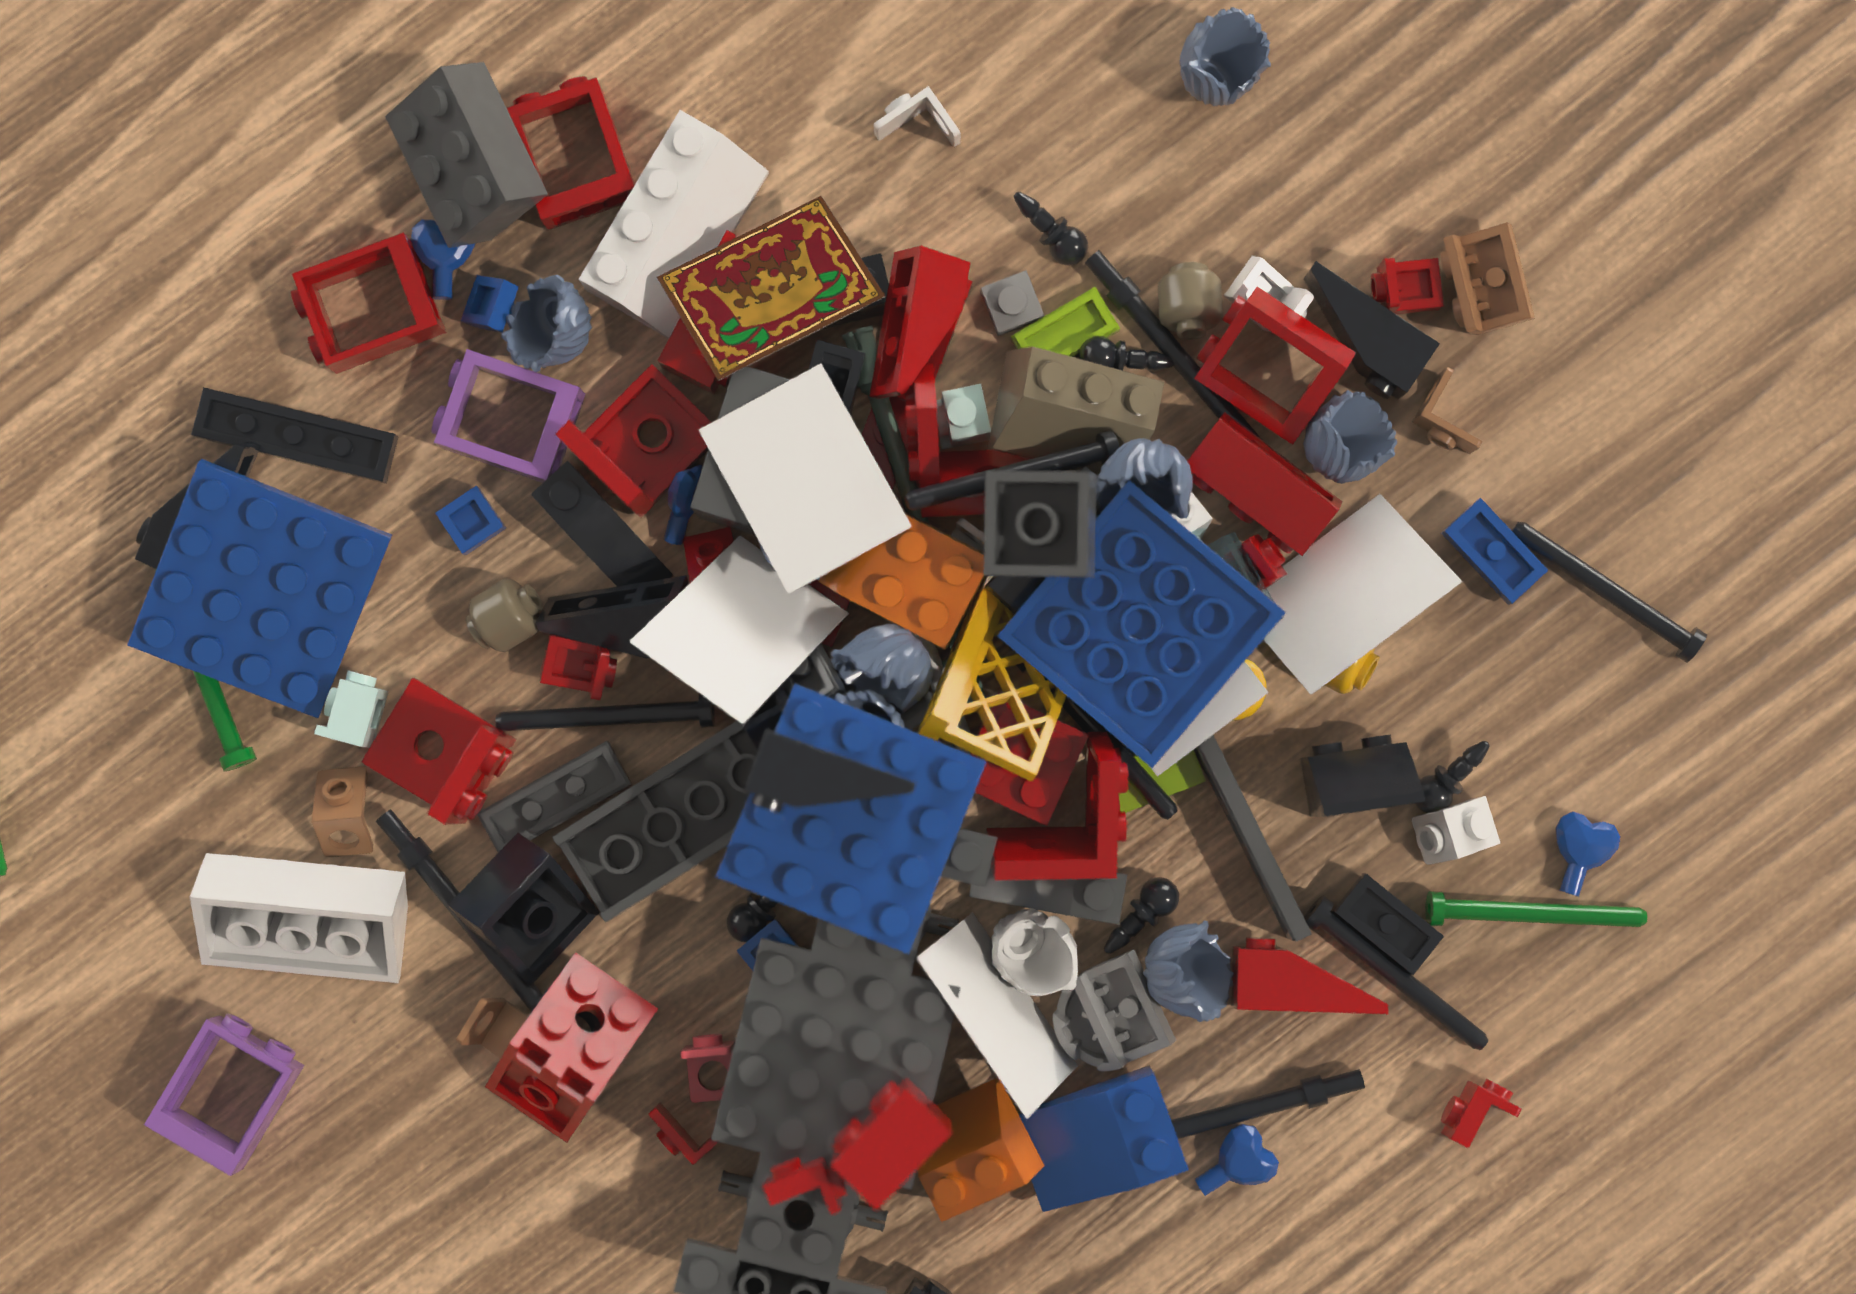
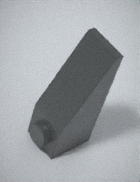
M990 866L986 886L981 887L971 884L969 897L1119 925L1127 874L1117 872V879L995 880Z

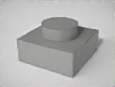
M1027 270L981 287L980 292L998 336L1032 324L1044 317Z

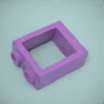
M467 349L463 360L457 359L451 369L448 387L453 389L446 407L441 405L434 417L432 424V433L436 434L434 443L444 450L542 483L545 482L561 467L567 450V446L555 433L568 420L574 425L576 424L586 394L578 386ZM479 370L555 395L532 462L456 437Z
M227 1013L225 1017L219 1015L206 1019L144 1125L229 1176H232L243 1170L305 1065L293 1059L296 1052L289 1046L274 1039H269L267 1043L251 1034L253 1027L248 1022ZM220 1038L280 1073L239 1143L179 1108Z

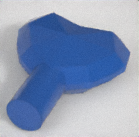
M422 219L412 228L411 243L421 262L433 270L432 298L436 300H451L453 271L466 262L475 244L448 248L436 221Z
M701 464L676 473L668 489V506L671 513L663 538L668 543L674 545H682L689 519L694 513L690 507L703 469Z
M1573 811L1560 818L1556 826V840L1561 855L1568 863L1560 891L1579 897L1587 870L1601 866L1618 850L1620 835L1615 825L1606 822L1591 823L1584 815Z
M1241 1124L1231 1129L1223 1140L1219 1149L1218 1164L1196 1177L1195 1181L1205 1196L1228 1181L1241 1185L1267 1183L1277 1174L1279 1161L1273 1152L1262 1147V1136L1255 1126Z

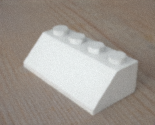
M679 110L579 277V281L589 293L669 339L680 316L657 277L718 247L726 230L734 233L769 171L726 136Z
M206 853L190 895L202 965L399 983L408 911L405 872Z

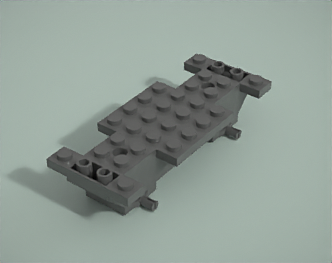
M960 828L940 877L985 887L997 837ZM929 903L909 954L822 919L818 920L812 949L761 938L711 1138L714 1141L761 1152L757 1170L752 1178L723 1170L719 1184V1192L722 1191L746 1197L747 1212L737 1250L687 1238L673 1292L679 1294H886L887 1287L839 1276L838 1271L846 1238L853 1229L854 1224L883 1232L888 1214L887 1210L878 1209L876 1211L874 1208L859 1205V1193L844 1178L848 1195L840 1198L842 1210L834 1215L830 1214L820 1187L770 1206L763 1189V1184L767 1178L773 1176L770 1168L795 1157H799L801 1163L804 1164L824 1156L828 1168L832 1167L831 1161L835 1151L831 1147L835 1142L833 1139L854 1117L862 1123L872 1113L869 1109L870 1101L890 1080L899 1085L908 1077L933 1102L954 1012L931 979L912 975L911 972L918 944L925 933L944 936L951 929L940 927L938 924L955 927L959 923L958 918L954 919L930 913L931 907ZM948 985L958 999L961 987ZM916 1171L900 1187L912 1190ZM794 1200H804L812 1206L814 1217L806 1224H795L787 1217L786 1206Z

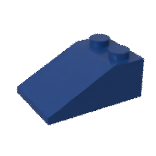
M1150 1065L1045 1102L1027 1119L1022 1111L1018 1112L1045 1165L1031 1179L1042 1212L1141 1188L1189 1170L1155 1074Z

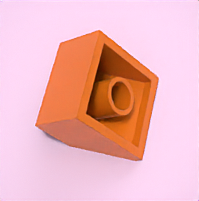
M998 1076L936 1104L951 1120L952 1134L918 1168V1177L941 1222L1026 1185L1045 1166Z

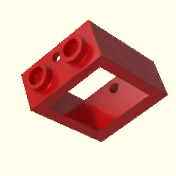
M585 76L575 77L560 84V90L543 96L539 92L528 93L516 98L513 101V106L507 107L511 119L541 178L524 124L592 102L616 170V174L549 197L547 195L539 201L536 207L540 219L547 230L621 206L635 186L597 77L590 80Z
M404 232L292 274L297 289L291 291L294 306L302 319L308 317L314 335L307 337L311 352L318 364L325 363L326 367L336 374L447 333L435 300L432 298V292L419 257L415 253L411 240ZM394 263L416 324L341 352L319 290Z
M1257 286L1247 300L1240 295L1237 296L1222 319L1230 325L1220 339L1212 334L1196 357L1197 360L1203 363V366L1194 379L1293 445L1347 370L1356 352ZM1250 318L1322 366L1290 412L1219 364Z

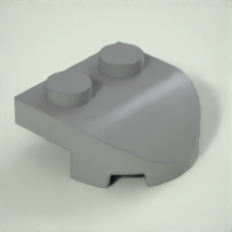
M1134 949L1095 965L1078 975L1077 986L1073 990H1061L1062 993L1058 1000L1057 1009L1053 1013L1054 1031L1064 1051L1074 1060L1081 1059L1090 1065L1096 1066L1098 1071L1120 1069L1128 1062L1168 1047L1176 1041L1160 1004L1149 993L1147 978L1143 975L1144 969Z

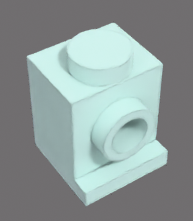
M976 384L943 391L942 399L936 400L938 433L942 450L990 440L991 428L982 385Z
M348 670L346 679H340L338 688L332 687L328 693L324 707V715L329 717L327 726L317 725L314 734L370 748L376 738L389 691L375 688L377 678Z

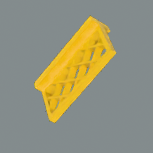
M986 575L966 612L917 733L935 741L942 738L1032 782L1040 768L1066 694L1051 681L1045 680L1044 676L1019 654L1000 659L992 638L1003 630L1014 615L985 587L993 577ZM1000 618H1002L1004 623L998 625ZM985 656L988 660L987 663H983ZM1024 663L1033 684L1015 689L1005 668ZM994 672L1003 693L984 698L976 678L979 675ZM1056 688L1054 694L1052 695L1050 689ZM1038 693L1047 713L1043 717L1030 720L1020 698ZM969 696H971L973 701L971 703H967ZM1008 702L1018 724L999 729L990 707ZM978 711L988 733L976 737L958 728L961 716ZM1041 728L1037 735L1035 729ZM1023 733L1032 751L1029 761L1012 754L1005 742V738Z

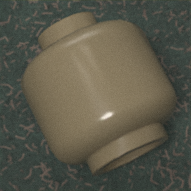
M1197 262L1177 264L1159 281L1160 322L1168 330L1176 332L1179 338L1186 340L1202 338L1206 335V331L1216 327L1222 320L1221 280L1215 273L1209 271L1206 265Z
M505 578L470 600V614L466 616L467 627L473 638L483 648L489 649L491 647L496 651L506 652L539 631L536 621L539 617V611L543 609V604L537 592L530 585L526 584L522 587L518 582Z

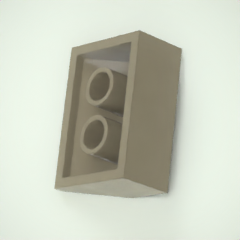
M1033 346L1006 351L988 449L1033 459L1094 443L1098 433L1110 430L1115 434L1120 447L1138 438L1150 440L1156 429L1164 382ZM1100 461L1085 466L1098 476L1103 465ZM1081 466V467H1078V468H1074V469H1071V470L1078 471L1079 469H1081V468L1084 467V466Z

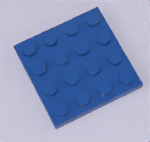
M201 459L198 461L127 646L319 718L392 534Z
M1129 480L1096 518L1095 578L1047 577L997 636L1153 768L1286 612Z
M794 684L775 730L776 734L916 783L914 792L911 794L798 808L784 804L781 814L752 804L754 793L750 792L716 877L909 954L986 761Z

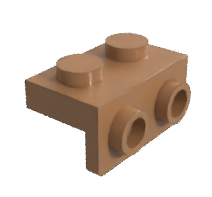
M1506 222L1461 237L1454 234L1444 237L1446 250L1440 253L1441 263L1447 279L1454 280L1458 298L1452 300V306L1456 321L1460 327L1465 326L1468 333L1482 335L1535 319L1512 224Z

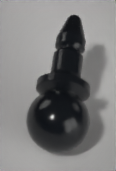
M1022 192L1014 194V200L1021 213L1026 218H1029L1030 222L1040 232H1044L1039 241L1043 245H1049L1050 253L1058 263L1070 266L1084 259L1088 251V240L1080 229L1067 226V220L1063 216L1055 221L1054 217L1045 208L1040 207V203L1036 199Z
M1094 336L1087 339L1079 351V359L1122 371L1124 366L1129 369L1143 370L1147 368L1149 371H1157L1171 368L1174 365L1172 359L1157 351L1146 352L1145 350L1138 349L1126 350L1125 341L1119 340L1114 344L1113 341L1104 336Z
M1481 741L1467 748L1463 752V756L1458 757L1448 766V770L1438 765L1434 769V775L1425 776L1420 779L1425 802L1415 803L1416 806L1424 813L1448 808L1452 803L1453 794H1460L1463 791L1459 781H1463L1473 771V767H1477L1482 763L1490 747L1489 743Z
M1155 877L1143 885L1140 891V899H1133L1130 902L1135 911L1130 912L1120 923V927H1116L1111 932L1104 946L1105 953L1111 954L1123 948L1130 942L1131 937H1135L1145 927L1146 922L1155 927L1158 924V917L1167 916L1177 908L1179 891L1172 881L1163 877Z
M750 893L747 896V903L736 905L728 914L727 929L730 935L740 942L749 941L766 927V921H772L776 917L772 908L779 902L762 895L759 897L754 893Z

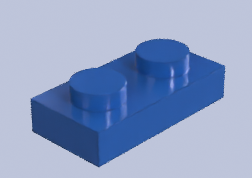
M1482 498L1477 499L1441 532L1508 605L1513 604L1548 571Z

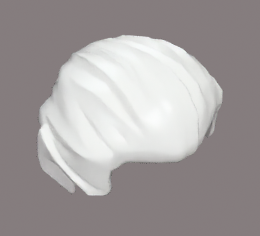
M1032 908L1022 909L1000 919L999 923L995 925L993 929L994 934L991 937L993 940L991 951L992 965L997 968L1001 978L1012 984L1018 992H1024L1031 996H1043L1060 990H1073L1077 986V944L1070 933V928L1059 917H1049L1043 912Z

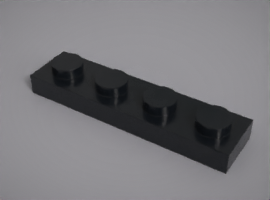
M204 387L191 433L196 438L232 447L235 444L253 441L261 445L258 452L261 454L387 484L399 438L394 433Z

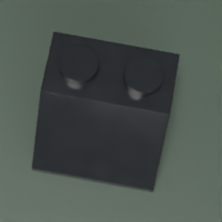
M1391 734L1363 738L1361 739L1362 749L1343 751L1342 742L1312 746L1313 756L1300 758L1309 815L1312 817H1328L1425 802L1424 791L1407 743L1392 744Z
M517 833L448 904L451 910L472 933L529 985H532L600 913L555 859L520 833Z

